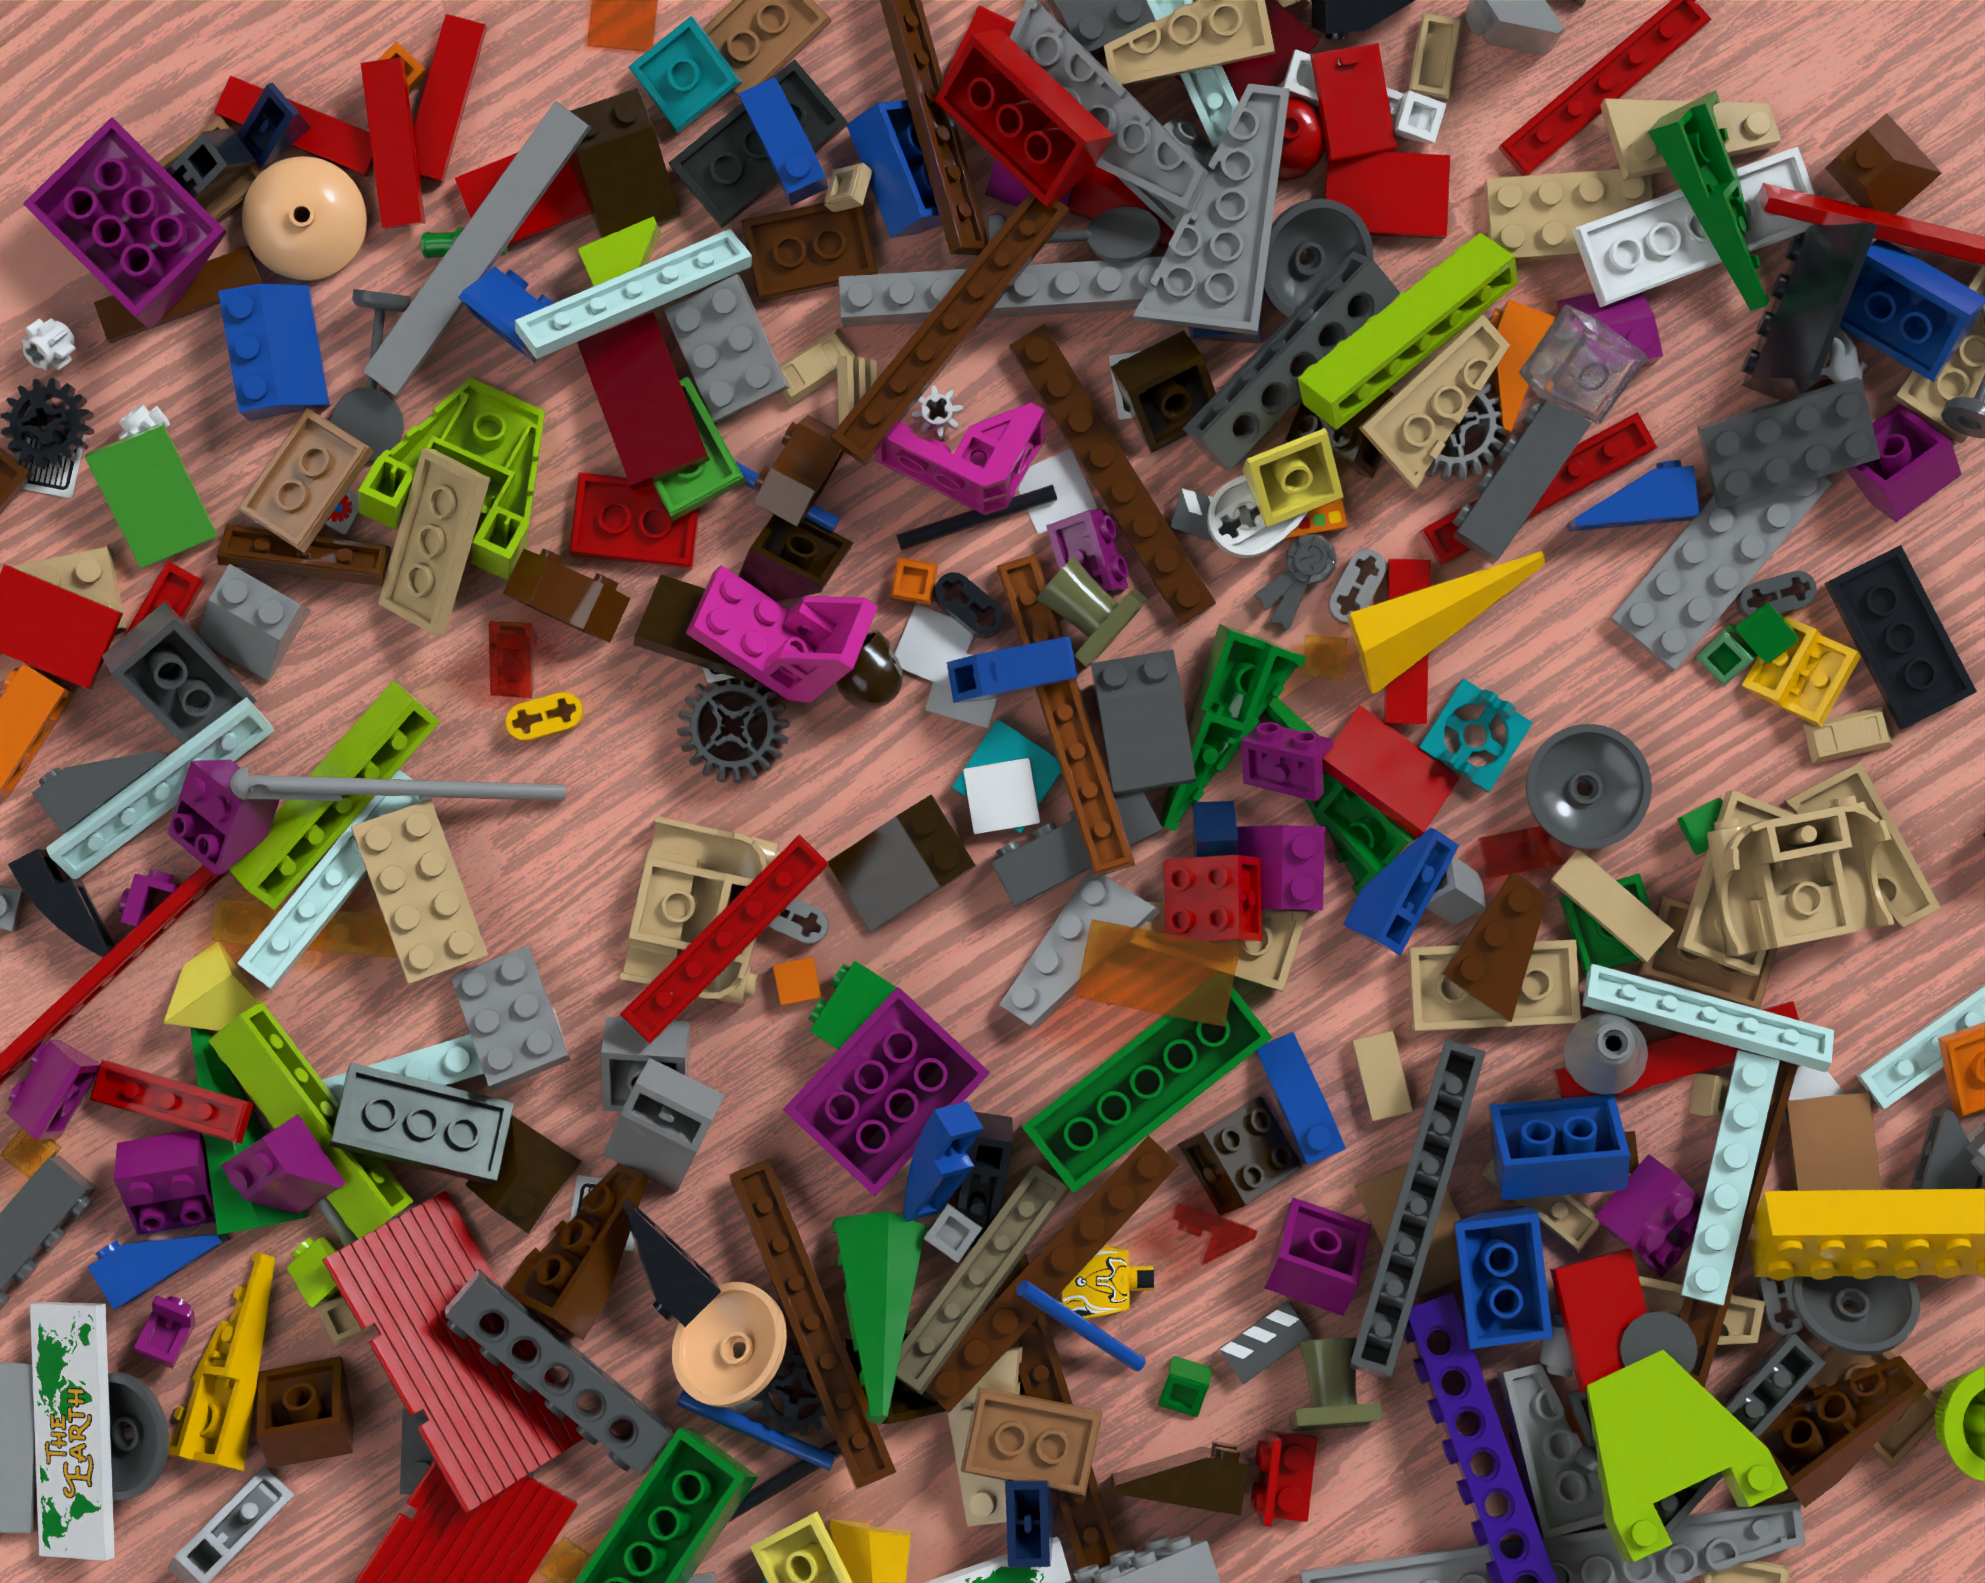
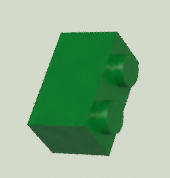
M855 960L850 967L843 963L830 983L836 988L828 1002L821 998L808 1020L814 1023L810 1032L839 1050L897 987Z

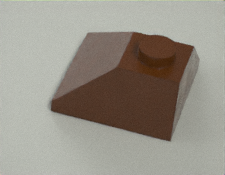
M1887 113L1825 167L1859 206L1894 215L1942 174Z

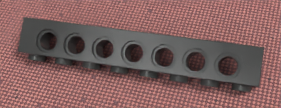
M1445 1039L1349 1368L1390 1380L1392 1377L1486 1051Z

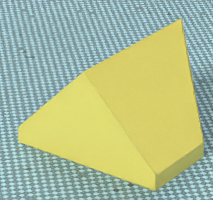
M217 941L183 965L163 1023L220 1031L238 1015L262 1001L220 941Z

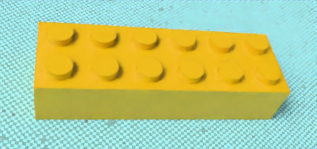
M1985 1189L1764 1191L1748 1237L1755 1277L1785 1280L1795 1276H1804L1825 1280L1833 1276H1853L1856 1279H1869L1874 1276H1895L1899 1279H1909L1917 1275H1936L1939 1278L1947 1279L1958 1275H1978L1985 1278Z

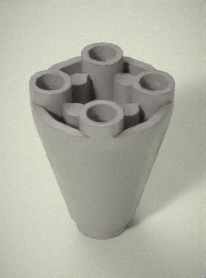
M1608 1012L1592 1013L1578 1021L1567 1035L1563 1050L1565 1068L1573 1080L1587 1091L1601 1095L1620 1094L1633 1086L1645 1071L1648 1058L1646 1039L1638 1026L1626 1017ZM1609 1038L1611 1041L1619 1039L1620 1050L1617 1052L1609 1051L1605 1045L1606 1039Z

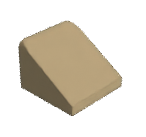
M1696 1073L1693 1081L1689 1113L1721 1119L1730 1078Z

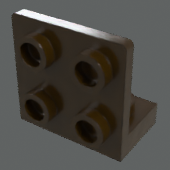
M1387 389L1337 430L1301 402L1287 434L1286 441L1291 442L1325 428L1328 432L1334 458L1343 460L1359 475L1373 478L1383 455L1358 427L1391 398L1394 393Z
M1261 1096L1254 1098L1211 1127L1191 1135L1178 1143L1220 1216L1249 1204L1302 1168L1300 1160Z

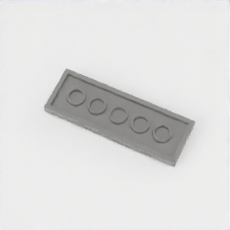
M1825 476L1722 508L1716 505L1713 494L1701 508L1699 515L1691 520L1609 620L1671 672L1675 671L1832 482Z

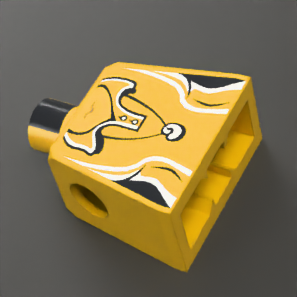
M1104 1245L1061 1292V1303L1085 1319L1130 1310L1129 1291H1154L1153 1266H1129L1127 1248Z

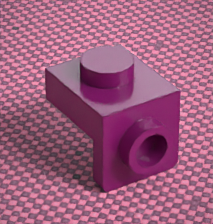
M149 869L148 876L134 874L131 888H126L120 899L119 912L123 913L120 922L138 926L151 913L158 889L173 893L180 886L172 883L174 875L154 869Z
M155 1296L152 1302L153 1311L133 1347L134 1353L173 1369L195 1327V1314L190 1309L191 1306L177 1297L169 1296L167 1299Z

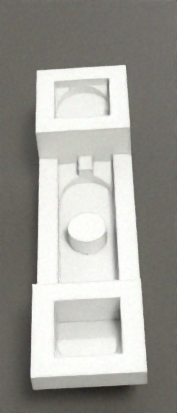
M1295 49L1290 60L1283 88H1290L1289 95L1304 99L1320 110L1310 54ZM1386 87L1394 135L1434 144L1446 104L1412 91L1401 93Z

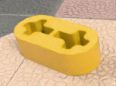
M559 692L512 707L505 719L506 728L518 740L524 742L534 741L578 727L583 721L585 710L581 700L574 694ZM566 700L570 706H576V711L570 714L571 721L565 722L561 717L550 719L548 717V713L560 709V702ZM526 711V714L530 717L542 715L543 721L531 724V732L525 734L523 729L515 728L514 722L520 720V713Z

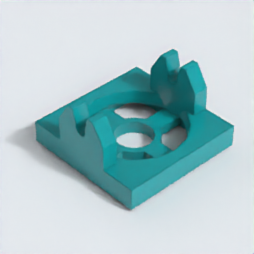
M1463 678L1424 737L1419 748L1439 763L1488 793L1533 722L1516 712V708L1509 701H1503L1498 698L1496 693L1487 689L1481 690ZM1467 705L1486 706L1478 719L1465 722L1454 715L1458 709ZM1496 714L1501 717L1506 728V743L1504 746L1491 739L1489 725ZM1477 724L1485 730L1486 740L1481 747L1472 748L1465 743L1463 732L1468 725ZM1446 726L1458 733V741L1461 746L1456 754L1450 752L1445 744ZM1482 750L1496 757L1493 762L1484 766H1474L1466 762L1472 752Z

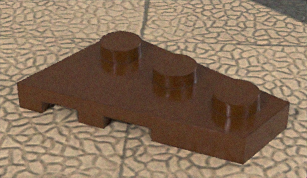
M1511 872L1441 975L1508 1022H1512L1548 895L1516 872Z

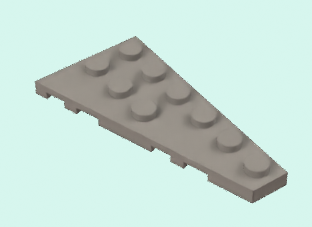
M1026 0L1009 38L1114 135L1096 166L1191 211L1209 172L1037 0Z
M1256 84L1247 85L1226 128V132L1207 166L1209 174L1191 211L1185 210L1169 242V247L1158 269L1155 270L1150 285L1133 315V320L1258 335L1290 88Z

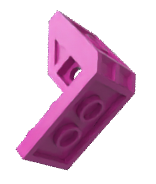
M1027 403L973 424L967 429L954 454L951 453L950 448L944 443L933 438L926 441L914 435V431L909 426L900 422L875 452L876 462L983 515L1007 509L1045 441V409L1032 403Z
M720 565L711 575L686 634L787 700L811 703L853 669L878 606L865 597L805 596L792 608L787 609Z

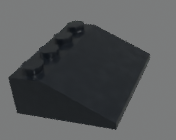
M1857 223L1810 226L1800 237L1795 235L1792 238L1785 255L1786 259L1791 260L1786 274L1780 273L1771 291L1770 296L1775 297L1776 300L1771 312L1765 311L1756 330V334L1761 335L1757 349L1751 348L1742 365L1741 372L1747 373L1742 386L1781 401L1802 394L1818 382L1877 230V225Z

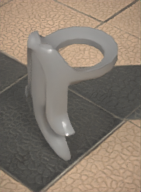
M1839 327L1830 349V365L1822 369L1819 380L1831 379L1834 383H1839L1855 377L1862 379V376L1869 371L1868 365L1864 361L1858 362L1857 349L1853 341ZM1811 387L1808 388V389H1807L1806 391H1804L1803 393L1810 392V391H1811Z

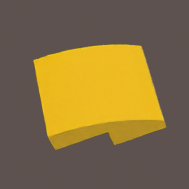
M1782 615L1798 636L1797 643L1770 663H1765L1758 656L1742 687L1767 702L1822 728L1861 655L1855 649L1822 636L1817 629Z

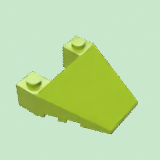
M470 377L436 406L431 416L418 427L414 425L407 431L402 441L390 451L387 449L377 457L358 490L359 513L397 530L403 517L422 448L434 449L491 478L477 523L480 529L472 541L471 564L509 581L523 549H527L545 410Z
M1660 1350L1586 1385L1592 1434L1597 1451L1599 1481H1601L1604 1502V1521L1624 1562L1634 1563L1672 1545L1668 1533L1654 1507V1503L1719 1472L1722 1473L1738 1507H1752L1788 1489L1769 1449L1664 1350Z

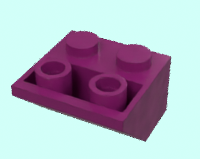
M232 760L191 761L167 835L215 875H220L268 836L280 799L247 798V800L237 797L231 790L230 780L234 772L240 769V767Z
M189 1130L117 1143L114 1182L137 1235L216 1222L206 1144L201 1132Z
M1648 1154L1628 1177L1627 1190H1617L1597 1213L1595 1218L1613 1237L1627 1249H1632L1636 1257L1662 1278L1670 1268L1679 1262L1683 1252L1693 1242L1702 1200L1681 1177Z

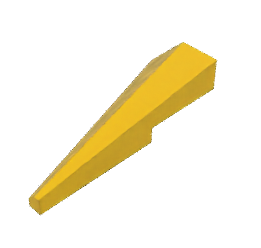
M1539 551L1349 613L1347 620L1360 654L1359 661L1371 695L1379 692L1545 565L1543 552Z
M253 1253L251 1258L254 1261L252 1273L246 1285L237 1286L233 1297L238 1300L228 1321L220 1320L192 1377L195 1385L186 1406L178 1405L173 1415L179 1421L169 1439L168 1456L220 1468L244 1471L275 1257L263 1253Z
M830 1520L833 1544L853 1583H906L912 1530L870 1526V1523Z

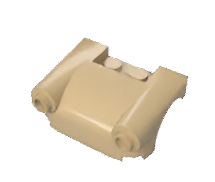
M1853 795L1830 800L1831 808L1766 820L1750 825H1740L1739 818L1714 822L1715 831L1707 832L1726 957L1809 942L1874 927L1893 925V916L1883 900L1877 877L1879 849L1883 843L1891 840L1890 831L1885 820H1880L1869 811L1865 802L1857 803L1856 797Z
M656 816L654 822L657 824L652 846L646 857L628 937L629 949L623 973H620L619 979L649 985L781 853L778 851V842ZM756 939L698 997L738 1005L744 1004L745 997L753 999L758 974L751 973L752 967L750 964Z

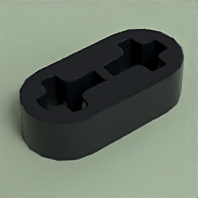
M950 572L939 578L935 586L934 597L936 603L943 611L978 638L993 637L999 632L1003 624L1004 614L1002 608L994 599L960 573ZM956 583L961 585L960 595L968 603L964 605L957 598L951 599L950 602L944 598L946 590L943 586L947 584L953 587ZM974 606L982 613H985L988 609L994 613L991 620L995 625L991 627L985 624L982 628L977 626L978 616L970 608Z

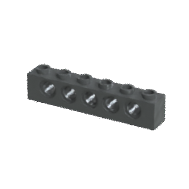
M1353 251L1187 423L1183 430L1215 464L1227 471L1241 464L1249 455V450L1263 436L1268 435L1275 429L1278 420L1291 407L1302 401L1298 377L1310 365L1316 364L1330 353L1340 341L1347 339L1360 329L1370 317L1377 315L1390 305L1400 294L1399 290L1373 259ZM1354 298V304L1349 311H1347V307L1350 300ZM1326 327L1325 335L1319 341V334ZM1297 357V364L1290 371V365L1292 361ZM1269 387L1267 396L1261 400L1263 391ZM1241 416L1238 427L1233 430L1235 420Z
M480 1269L475 1272L446 1306L445 1316L449 1319L446 1324L455 1334L464 1340L468 1336L472 1337L482 1346L479 1351L488 1361L496 1366H499L502 1362L514 1372L511 1376L512 1379L520 1387L529 1393L533 1389L537 1390L546 1398L544 1404L552 1413L561 1419L567 1415L579 1425L576 1428L577 1432L589 1443L596 1445L599 1441L611 1451L608 1454L609 1458L624 1471H628L631 1467L638 1474H641L673 1437L670 1424ZM488 1313H496L503 1318L504 1323L499 1329L489 1331L481 1326V1318ZM524 1339L530 1340L537 1348L532 1355L520 1357L512 1350L516 1342ZM554 1366H561L569 1374L563 1382L551 1383L545 1378L547 1370ZM589 1392L597 1394L601 1399L597 1407L587 1410L577 1404L581 1395ZM618 1419H626L633 1425L630 1432L622 1436L613 1434L609 1428Z
M1795 1333L1784 1335L1724 1399L1721 1405L1756 1438H1759L1826 1362ZM1721 1472L1654 1503V1507L1668 1536L1723 1477Z

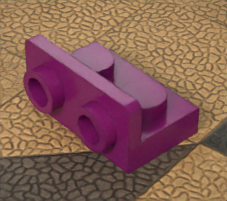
M1087 510L1046 525L1059 571L1075 556L1088 574L1106 593L1128 588L1126 580L1128 577L1127 564L1118 553L1114 540L1116 538V528L1113 520L1106 514L1105 510Z
M1275 722L1260 723L1241 740L1243 783L1316 802L1324 794L1322 758L1333 748V739L1319 736L1312 731H1298L1281 727L1280 724Z

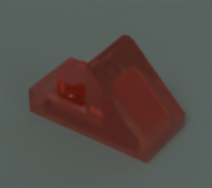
M490 620L488 624L490 696L532 699L534 692L533 654L538 641V635L532 623Z
M1540 826L1479 838L1487 879L1509 875L1513 871L1520 873L1562 865L1568 860L1565 844L1552 838Z
M1178 1201L1175 1202L1171 1214L1172 1219L1179 1221L1177 1229L1199 1237H1201L1203 1230L1209 1232L1199 1261L1201 1265L1254 1240L1258 1232L1253 1227Z

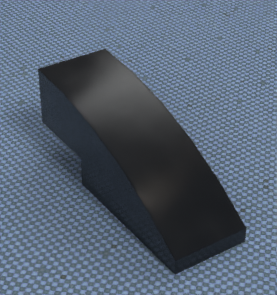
M36 849L8 864L27 896L59 930L81 946L101 957L107 955L115 947L83 881L71 878L64 882L55 862L49 857L47 850Z

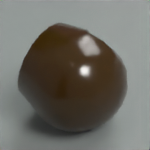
M879 630L867 633L853 669L836 682L841 695L852 705L862 709L881 708L889 704L899 694L903 682V672L898 658L890 649V641Z

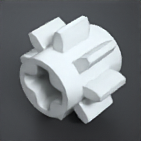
M52 318L45 323L38 319L25 328L28 336L22 339V343H24L23 353L33 366L43 368L45 371L52 366L59 370L72 361L69 354L75 350L74 336L65 324L54 321Z
M932 386V395L927 398L921 396L917 401L922 406V410L914 411L912 419H923L922 435H925L929 430L937 431L939 439H943V430L946 428L959 429V425L953 419V415L962 413L963 406H952L953 390L948 391L946 395L938 394L936 386ZM940 405L945 406V419L939 416L934 421L930 419V406L935 409L939 408Z
M140 404L118 422L124 429L118 435L119 439H124L162 422L168 427L170 425L169 420L157 406L148 411L143 404Z

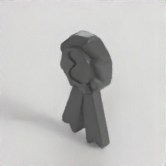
M1320 534L1299 536L1287 550L1288 571L1254 595L1257 599L1263 600L1264 610L1271 608L1283 597L1271 618V622H1281L1287 630L1292 625L1307 585L1324 582L1336 569L1335 547Z

